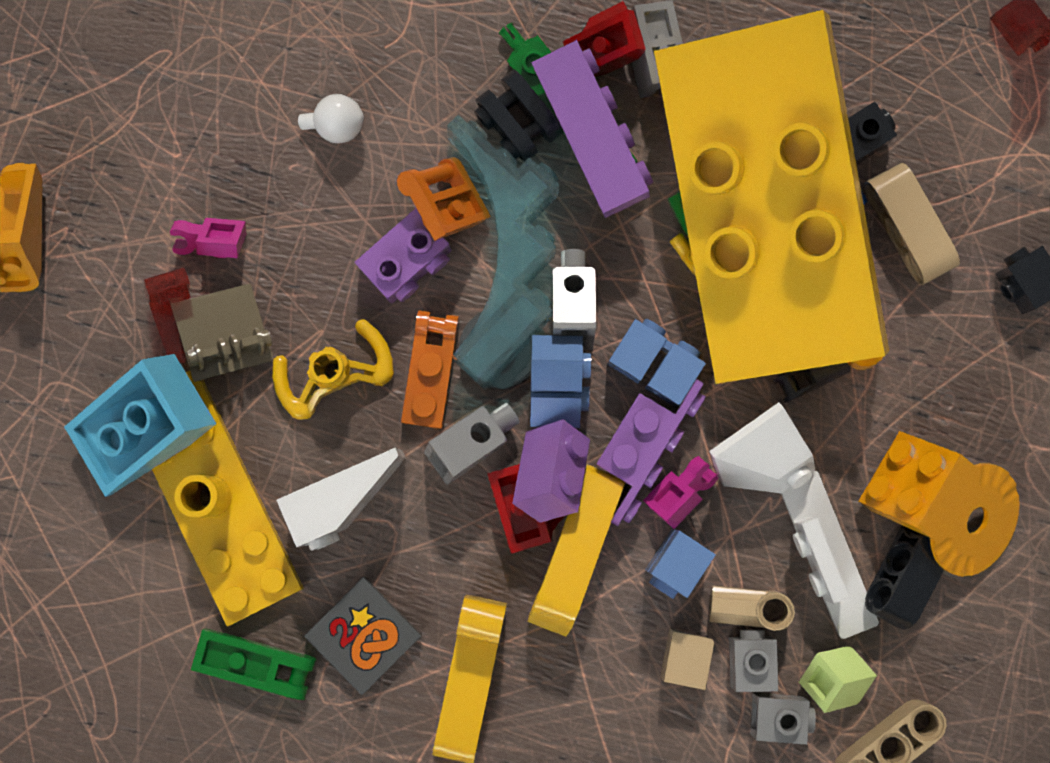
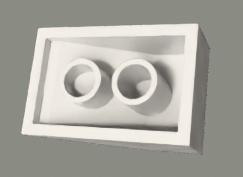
M393 448L277 499L276 501L296 548L308 545L310 550L313 551L339 541L338 532L350 526L406 459L404 452Z

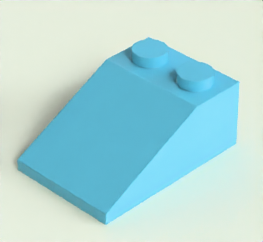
M175 354L139 361L65 425L64 428L102 493L107 497L190 446L215 426L216 422Z

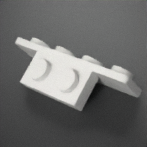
M813 471L812 477L803 486L797 489L790 487L781 495L797 532L793 534L797 550L802 558L807 557L812 569V573H809L811 585L816 595L823 597L838 636L845 639L876 627L879 621L876 615L866 609L865 597L867 591L820 475L817 471Z

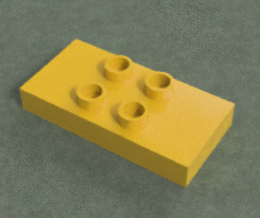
M824 10L654 51L715 383L719 384L886 356L889 352V345L830 15Z

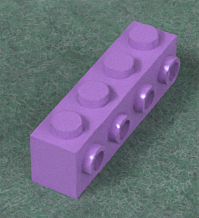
M576 40L531 62L604 217L607 218L650 197L647 186L653 183L652 177L644 161L636 163L629 150L636 145L627 125L623 123L618 126L611 111L618 107L608 86L600 89L593 75L600 70L591 50L586 49L582 51Z

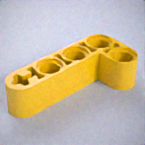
M589 464L586 465L579 510L577 513L567 515L527 622L565 637L568 635L583 602L625 484L624 481L607 471Z
M467 594L464 597L432 756L464 763H474L507 606L505 602Z

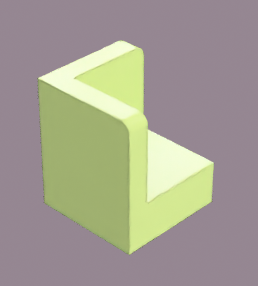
M846 646L817 653L799 683L822 711L827 713L857 705L877 675L852 647Z

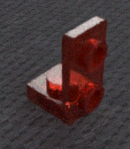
M1013 0L990 17V20L1017 56H1020L1030 48L1037 53L1050 44V18L1046 17L1034 0Z
M180 268L143 280L144 292L166 355L175 354L180 364L187 362L170 305L171 303L191 298L189 293L190 282L185 268Z

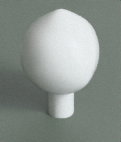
M332 94L324 97L317 104L314 113L300 114L298 125L301 130L316 129L322 138L331 143H346L354 139L360 132L364 114L358 103L342 94Z

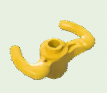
M367 320L357 321L355 329L368 341L377 357L375 366L349 360L345 354L333 347H325L322 351L313 352L309 357L310 364L307 371L309 380L300 398H296L293 395L289 386L287 376L288 360L282 355L274 358L272 379L275 393L284 409L294 419L303 420L311 418L322 397L341 390L346 386L359 381L371 383L374 386H383L393 378V358L388 344L380 332ZM331 364H337L339 368L334 370L337 374L329 378L326 375L327 367ZM352 369L364 371V374H361V373H354V374H353V370H352ZM316 385L320 387L319 389L314 391Z

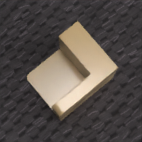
M669 628L661 679L667 683L706 690L714 641L711 638L682 633L677 629Z

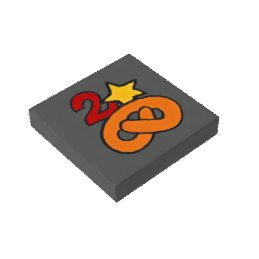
M365 576L304 635L361 695L422 636Z

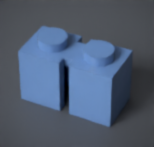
M635 319L607 365L638 384L661 349L667 354L645 389L676 408L681 404L706 364L699 359L701 352L681 340L678 345L671 343L664 337L665 329L653 321L645 319L641 323Z
M532 335L530 427H542L563 419L574 428H580L581 411H589V386H582V378L591 377V353H583V336Z
M671 529L645 571L653 575L648 583L672 599L675 598L677 593L688 598L716 554L680 530Z

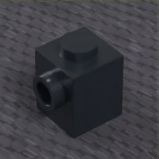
M875 101L848 118L856 165L888 146L898 136L894 131L896 126L893 118L885 109L880 110Z
M1043 245L1031 252L1024 246L1003 259L1007 267L996 273L1000 280L998 283L999 289L1009 302L1016 304L1022 314L1033 311L1050 301V256Z

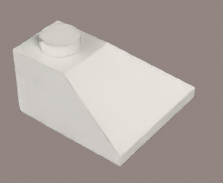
M779 402L709 451L719 476V481L723 486L783 493L790 487L797 489L809 481L813 475L812 472L815 470L813 454Z

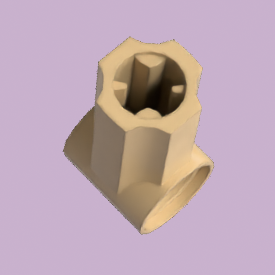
M712 585L709 622L762 627L777 631L785 629L793 621L795 615L794 605L781 592ZM771 599H779L784 605V613L776 621H768L763 616V607Z

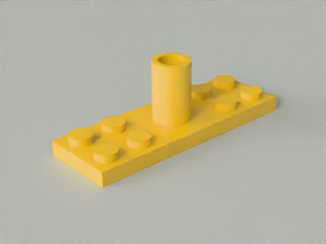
M188 371L186 374L215 420L216 425L190 446L156 466L152 471L228 627L304 589L204 380L193 382L191 372ZM205 485L209 488L211 494L210 502L207 506H203L200 501V493Z

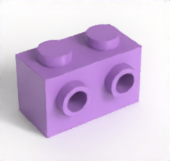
M415 208L357 259L355 264L392 304L397 299L400 302H404L419 288L416 282L427 272L434 275L441 270L450 260L447 254L451 252V248L444 238L434 241L432 235L424 226L417 208Z
M563 419L527 431L512 504L540 523L577 513L590 439Z

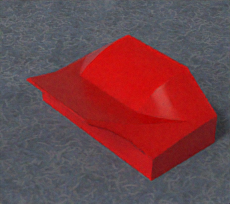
M624 1L590 17L582 32L563 41L565 46L577 40L582 51L586 49L591 50L600 70L593 74L594 77L608 74L634 62L646 51L633 10H628Z
M520 464L487 473L511 554L551 542L553 530L565 517L562 516L540 523L512 504Z

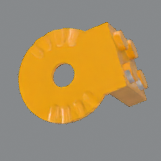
M901 431L898 432L858 501L870 511L929 537L933 556L939 566L945 571L960 577L973 576L986 570L1001 556L1015 531L1020 506L1016 482L1004 468L991 463L974 465L960 453ZM981 507L984 513L982 524L975 532L969 533L967 529L968 518L976 508Z

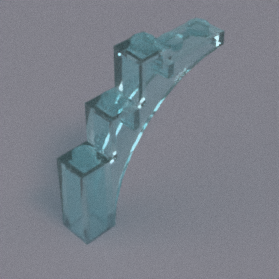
M457 115L447 125L448 140L469 162L485 189L495 217L498 256L497 269L488 301L474 329L456 350L453 357L454 362L485 390L532 340V335H537L552 319L553 310L549 307L552 304L550 299L537 287H533L530 290L527 286L555 258L556 246L553 244L555 242L554 237L543 226L537 224L534 227L531 224L558 197L560 184L557 182V175L549 166L542 162L538 165L530 157L517 168L515 158L503 147H499L497 150L486 140L488 138L486 132L476 122L470 120L467 123Z

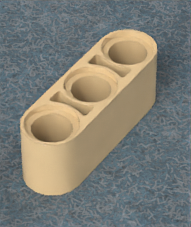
M900 163L865 182V192L908 271L918 284L924 285L960 265V258L955 246L915 175L906 164Z
M919 699L910 700L843 751L834 763H911L944 735L947 727L946 718L937 707ZM922 711H928L930 715L929 725L922 731H916L914 728L916 715ZM889 737H895L898 745L896 751L889 757H883L880 749L882 743Z

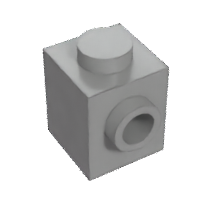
M741 629L740 637H729L730 687L735 692L778 691L777 640L771 636H765L764 629Z
M753 692L750 735L756 741L807 745L808 733H814L816 722L815 709L810 707V701L803 696Z

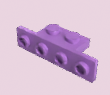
M696 379L676 414L639 393L598 460L597 466L632 486L612 518L611 523L619 527L622 520L630 524L642 502L636 499L643 485L651 488L663 469L661 465L657 464L665 449L673 453L685 433L678 428L684 417L688 414L694 418L706 396L700 393L704 385L701 381Z

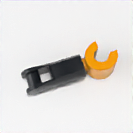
M883 357L786 372L773 381L775 384H780L786 396L783 401L787 403L849 373V366L857 370L870 369L881 361ZM804 371L810 385L800 389L794 375Z

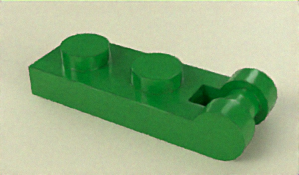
M204 628L201 631L191 671L285 697L305 700L308 686L305 685L308 672H312L314 669L316 658ZM281 665L292 667L289 681L277 678Z

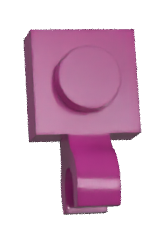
M205 218L201 225L184 220L174 221L170 235L182 236L185 239H176L172 250L176 254L187 255L196 248L197 255L214 256L217 258H238L247 235L246 222Z
M697 456L689 462L679 477L671 471L649 493L643 502L671 528L675 529L703 500L697 492L711 488L717 482L719 476L709 469L708 463Z

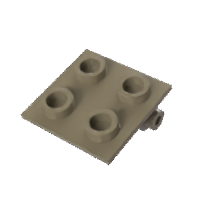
M251 283L170 304L193 382L274 360L270 346H272L269 331L264 329Z

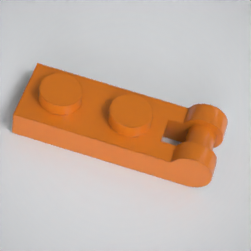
M418 310L401 418L402 424L443 429L459 316L447 314L446 318L431 316V312ZM429 332L443 334L442 346L427 344Z

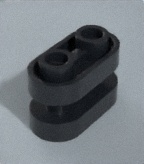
M513 69L501 79V83L506 91L498 98L489 89L475 99L478 108L474 110V113L488 131L494 127L503 139L499 144L513 162L519 158L522 162L526 163L538 153L533 143L535 139L542 135L546 141L551 143L564 132L548 107L526 80ZM515 104L531 122L523 129L508 111Z

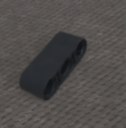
M902 525L865 597L866 609L898 629L906 630L916 624L944 572V569L939 566L933 556L929 537Z

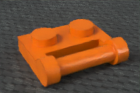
M455 157L441 160L438 166L421 171L410 169L398 175L397 186L399 191L403 195L411 197L421 215L424 226L430 232L434 241L481 224L491 217L463 164ZM441 181L450 183L452 188L432 194L429 185Z

